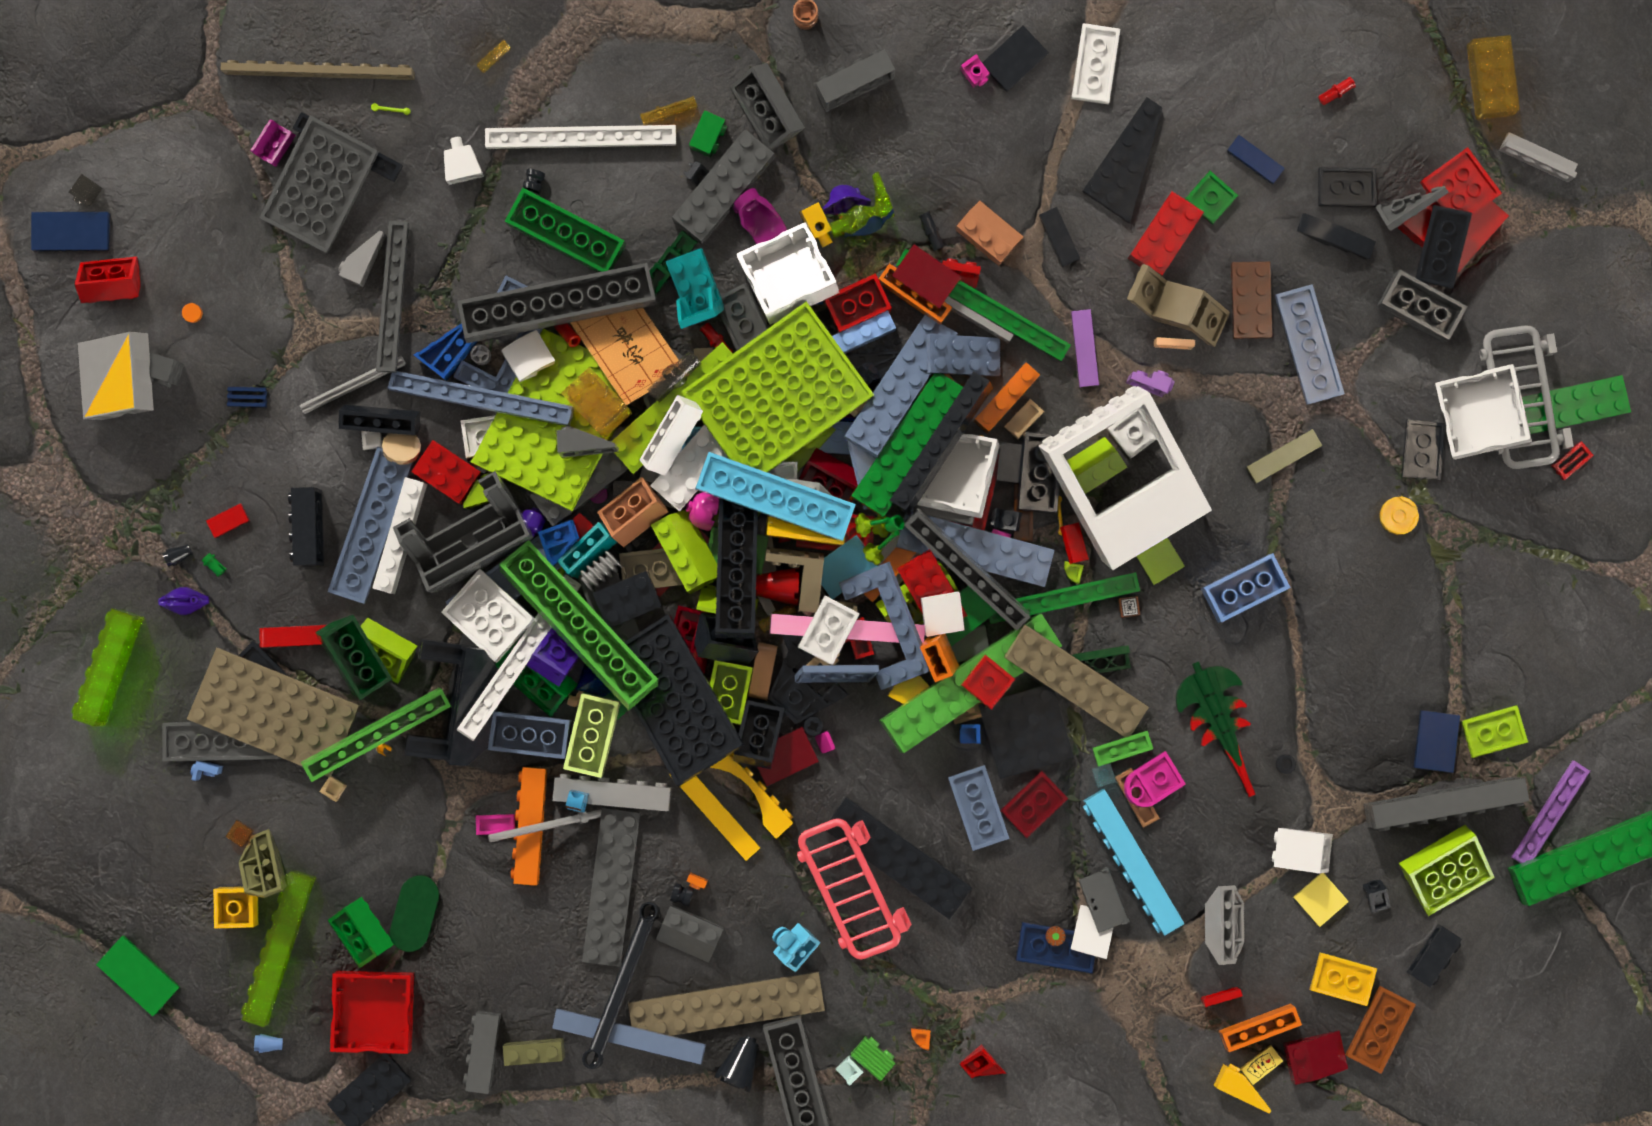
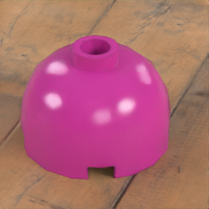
M700 492L693 497L692 501H688L686 512H689V520L695 527L706 531L711 530L715 522L712 519L718 512L719 497Z

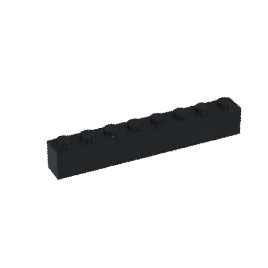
M975 372L972 373L889 500L895 508L910 516L993 389L988 379Z

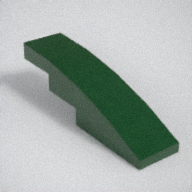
M684 230L680 232L672 245L666 249L659 261L649 271L655 297L671 279L666 261L691 252L698 243L697 240Z

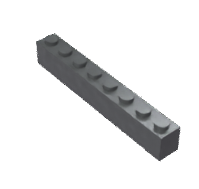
M919 508L905 520L904 526L1016 631L1030 618V612Z

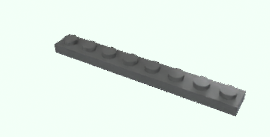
M389 221L376 362L377 372L397 373L409 233L408 222Z

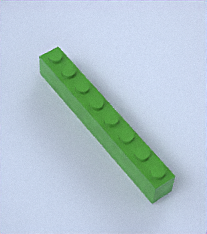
M439 687L305 759L301 764L310 781L313 782L448 709L451 705L443 690Z

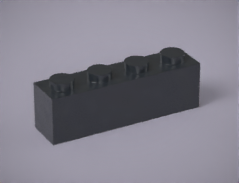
M344 405L339 410V429L415 436L420 430V411Z

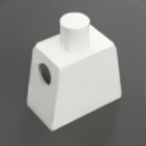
M461 137L451 138L452 149L444 151L446 182L452 185L484 177L471 145L463 146Z

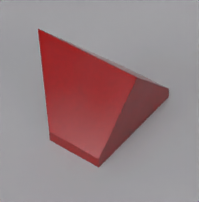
M982 1044L960 1062V1066L971 1079L976 1076L1007 1074Z

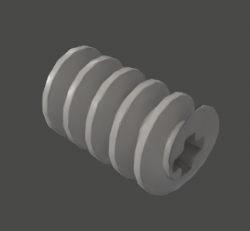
M604 551L606 558L598 556L600 563L592 561L594 568L586 566L588 573L583 570L580 571L582 581L592 592H594L593 585L598 588L600 587L599 580L604 583L606 582L605 575L610 578L613 577L611 570L615 573L618 572L617 565L623 568L608 551Z

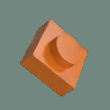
M690 872L687 882L690 883V887L700 890V888H705L708 880Z

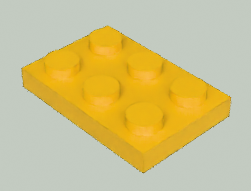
M1320 952L1310 990L1367 1006L1377 968Z

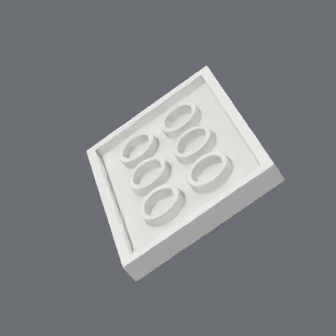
M481 569L472 576L442 611L455 626L479 648L484 649L496 663L535 620L532 615Z

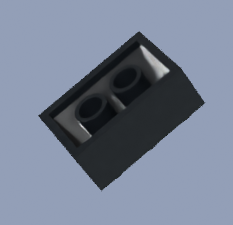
M701 613L694 640L698 657L748 666L759 652L756 639L716 638V615Z

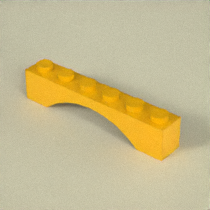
M734 752L711 766L710 768L732 773L749 786L760 804L763 825L776 839L793 824L791 820L793 818L792 814L787 809L783 811L778 806L780 804L779 800L774 795L769 796L765 792L767 788L760 780L756 782L752 778L754 773L747 766L743 768L739 762L733 761Z

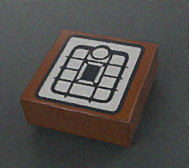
M1138 596L1118 599L1121 618L1140 615Z

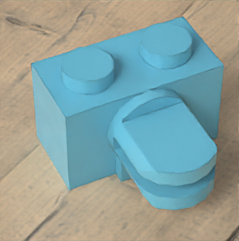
M799 923L791 931L785 927H780L772 936L773 941L778 945L773 953L784 965L794 972L801 967L821 943L809 930Z

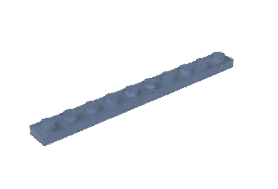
M398 371L391 374L388 385L390 391L563 426H570L575 409L569 405Z

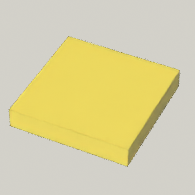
M1320 873L1293 897L1319 927L1349 902L1324 873Z

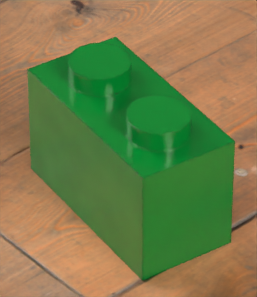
M704 110L689 143L690 149L710 158L713 153L716 154L720 143H718L720 136L724 137L728 128L726 120Z

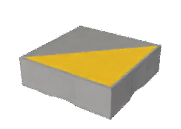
M126 332L78 343L83 419L105 420L120 417L127 413L137 414L154 410L149 370L148 333Z

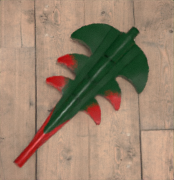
M1199 661L1192 664L1195 673L1185 678L1177 690V710L1182 712L1188 705L1193 703L1199 704L1200 707L1192 715L1190 730L1194 731L1201 724L1210 723L1211 727L1204 733L1201 746H1206L1209 742L1219 739L1240 776L1248 797H1251L1256 793L1248 777L1235 735L1236 730L1250 726L1251 723L1243 718H1230L1229 715L1237 708H1246L1247 704L1237 697L1223 695L1227 688L1235 685L1240 686L1242 682L1228 668L1212 666L1202 670Z

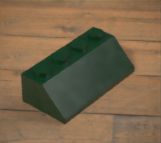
M354 615L333 621L315 632L352 694L357 699H363L392 680L391 675Z

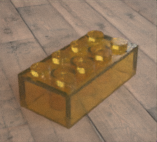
M1511 35L1472 39L1467 44L1475 118L1485 119L1513 116L1520 110Z

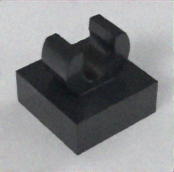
M695 161V163L689 164L691 169L689 172L684 171V175L695 186H698L709 171L700 162Z

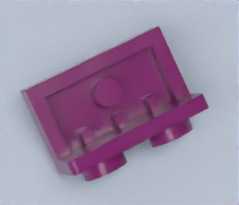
M270 119L250 151L263 161L277 167L296 135Z

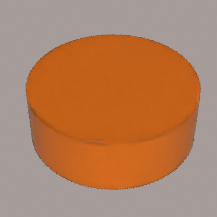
M189 303L183 307L182 316L186 321L196 323L202 318L203 312L198 305Z

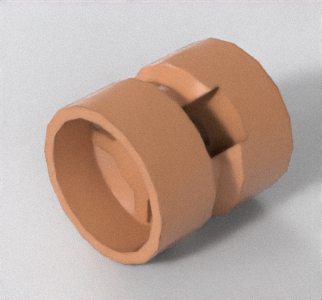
M798 0L794 5L793 19L796 26L800 29H811L817 23L818 8L812 0Z

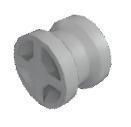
M476 345L472 348L470 356L476 364L486 365L490 362L491 352L486 346Z

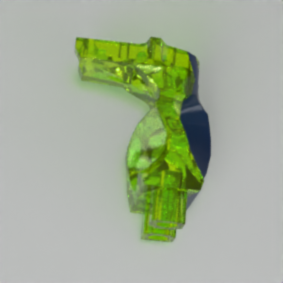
M879 172L874 173L872 176L875 188V206L857 205L850 208L846 213L838 214V220L830 223L834 238L844 235L845 238L849 236L870 235L880 230L887 219L895 216L889 195L886 192Z

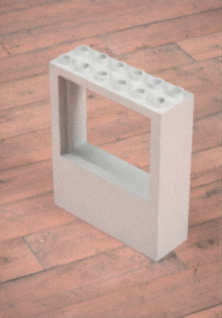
M1139 386L1127 389L1125 391L1126 394L1121 397L1116 396L1112 398L1106 406L1095 408L1091 415L1077 419L1076 424L1071 427L1066 426L1062 428L1059 434L1054 437H1047L1039 445L1099 557L1112 570L1212 511L1153 398L1148 391ZM1140 408L1172 469L1096 514L1063 454Z

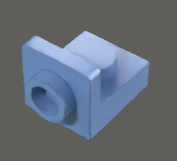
M196 761V764H193L191 768V780H200L202 771H204L203 775L210 777L222 774L223 766L206 761Z

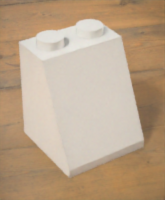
M1278 828V832L1276 831L1274 836V842L1277 843L1276 851H1273L1272 854L1274 867L1313 873H1328L1333 834Z

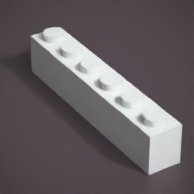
M406 477L404 479L373 589L391 594L396 593L407 553L399 544L393 527L409 518L416 525L427 484Z

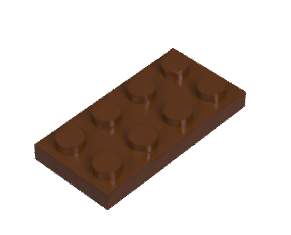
M1232 262L1233 339L1272 338L1270 262Z

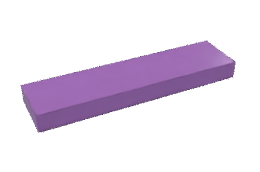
M1091 309L1072 311L1071 317L1079 388L1098 386L1099 380Z

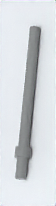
M602 810L578 812V815L488 835L489 842L578 822L580 824L586 823L588 820L600 818Z

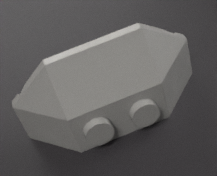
M1235 885L1218 886L1205 903V944L1219 965L1236 964L1237 957L1244 944V902L1237 892Z

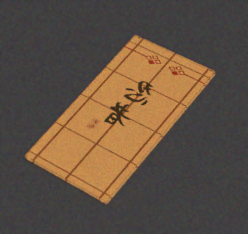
M643 308L570 322L625 405L630 404L685 371V368Z

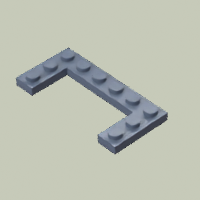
M505 276L497 293L528 286ZM544 328L536 329L539 335L541 334ZM535 330L521 332L515 340ZM506 359L496 377L462 360L454 378L469 386L508 393L516 375Z
M890 562L839 582L845 600L878 588L906 660L881 669L875 675L881 690L930 671L920 649L922 641Z

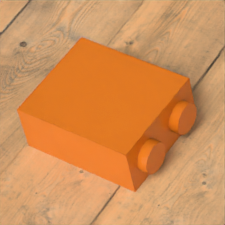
M946 634L929 636L921 644L920 649L935 682L954 675L959 664Z

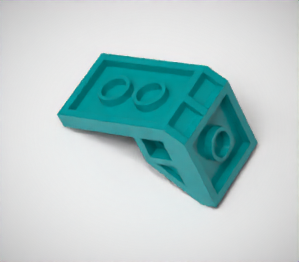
M702 248L666 261L680 297L676 300L678 323L681 329L713 318L724 310L723 300Z

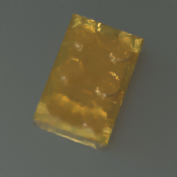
M590 367L561 392L564 398L603 439L632 414L627 405Z

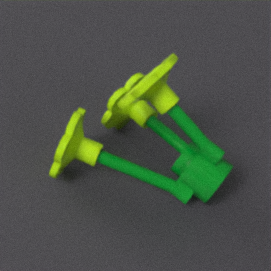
M860 513L855 518L856 531L862 537H867V534L871 532V527H873V533L879 534L881 538H885L888 534L892 533L880 545L874 546L872 543H868L863 548L866 560L873 562L875 565H879L884 560V556L881 553L882 548L894 537L900 534L899 531L905 527L903 517L895 515L891 518L886 516L883 518L877 515V518L870 520L864 513Z

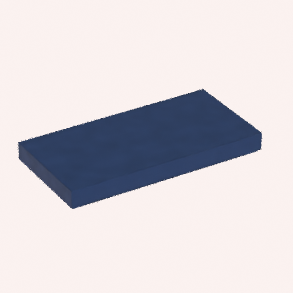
M31 212V250L109 251L110 213Z
M1022 922L1016 961L1093 973L1095 956L1071 950L1074 930L1063 929L1066 936L1065 941L1059 946H1052L1046 940V932L1050 926Z

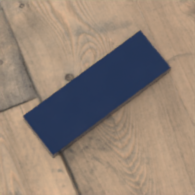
M1240 135L1237 136L1227 150L1228 153L1272 185L1285 169Z

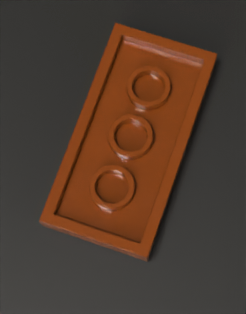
M1379 986L1345 1055L1382 1074L1416 1004Z

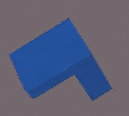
M959 724L960 743L980 744V724Z

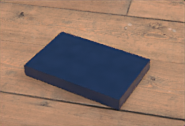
M1420 710L1414 768L1454 773L1460 715Z

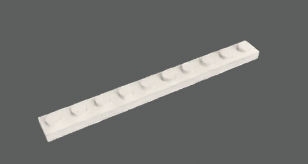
M676 125L485 128L486 149L676 146Z
M565 574V580L578 591L581 584ZM539 613L457 728L458 732L472 741L477 737L525 668L532 653L552 628Z

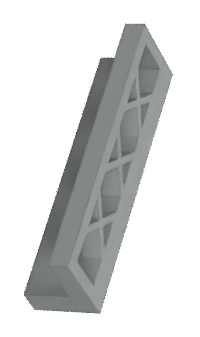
M1510 132L1506 134L1499 151L1563 181L1570 182L1577 175V172H1575L1577 163Z
M949 296L945 300L952 307L951 311L995 337L1000 338V340L1007 344L1013 337L1012 333Z

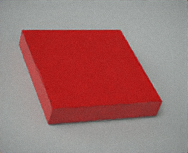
M984 655L962 682L961 686L992 710L1015 681V678L987 655Z

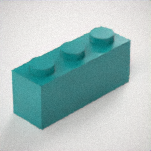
M598 522L558 562L568 575L578 579V576L581 575V570L586 572V566L591 567L593 565L592 561H598V556H603L605 554L604 551H608L617 541L611 537L606 526Z

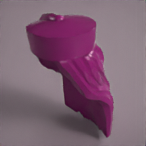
M755 188L747 190L735 201L733 210L736 214L739 213L742 227L750 233L756 244L772 240L781 233L788 231L772 204L766 198L761 197Z

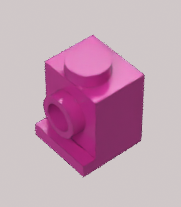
M977 54L961 65L960 71L973 88L977 85L980 87L989 80L990 73ZM977 68L980 73L975 74L973 69Z

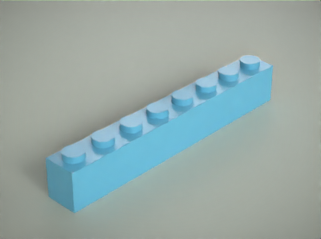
M1102 789L1083 800L1085 812L1088 816L1092 815L1095 820L1093 823L1098 833H1103L1105 837L1103 842L1107 849L1113 850L1115 854L1112 856L1118 866L1122 865L1125 871L1122 873L1128 883L1132 882L1135 887L1132 890L1138 900L1141 898L1145 904L1142 906L1147 916L1151 915L1155 922L1152 925L1157 933L1161 932L1165 936L1184 924L1183 920L1107 792Z

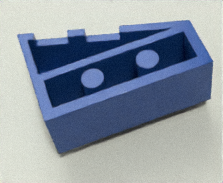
M461 323L437 341L432 342L420 352L415 353L414 356L448 381L459 367L461 361L467 357L478 341L466 343Z

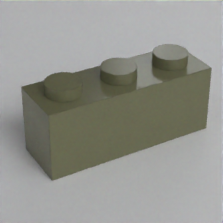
M564 1038L505 1043L503 1045L504 1066L563 1061L565 1058Z

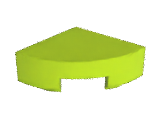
M1064 561V570L1067 577L1072 582L1080 584L1084 565L1070 564Z

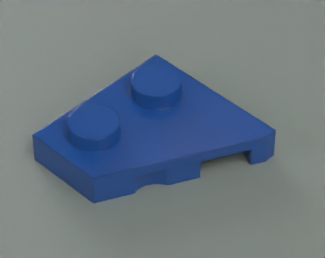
M574 520L538 532L546 558L552 566H556L558 560L579 539Z

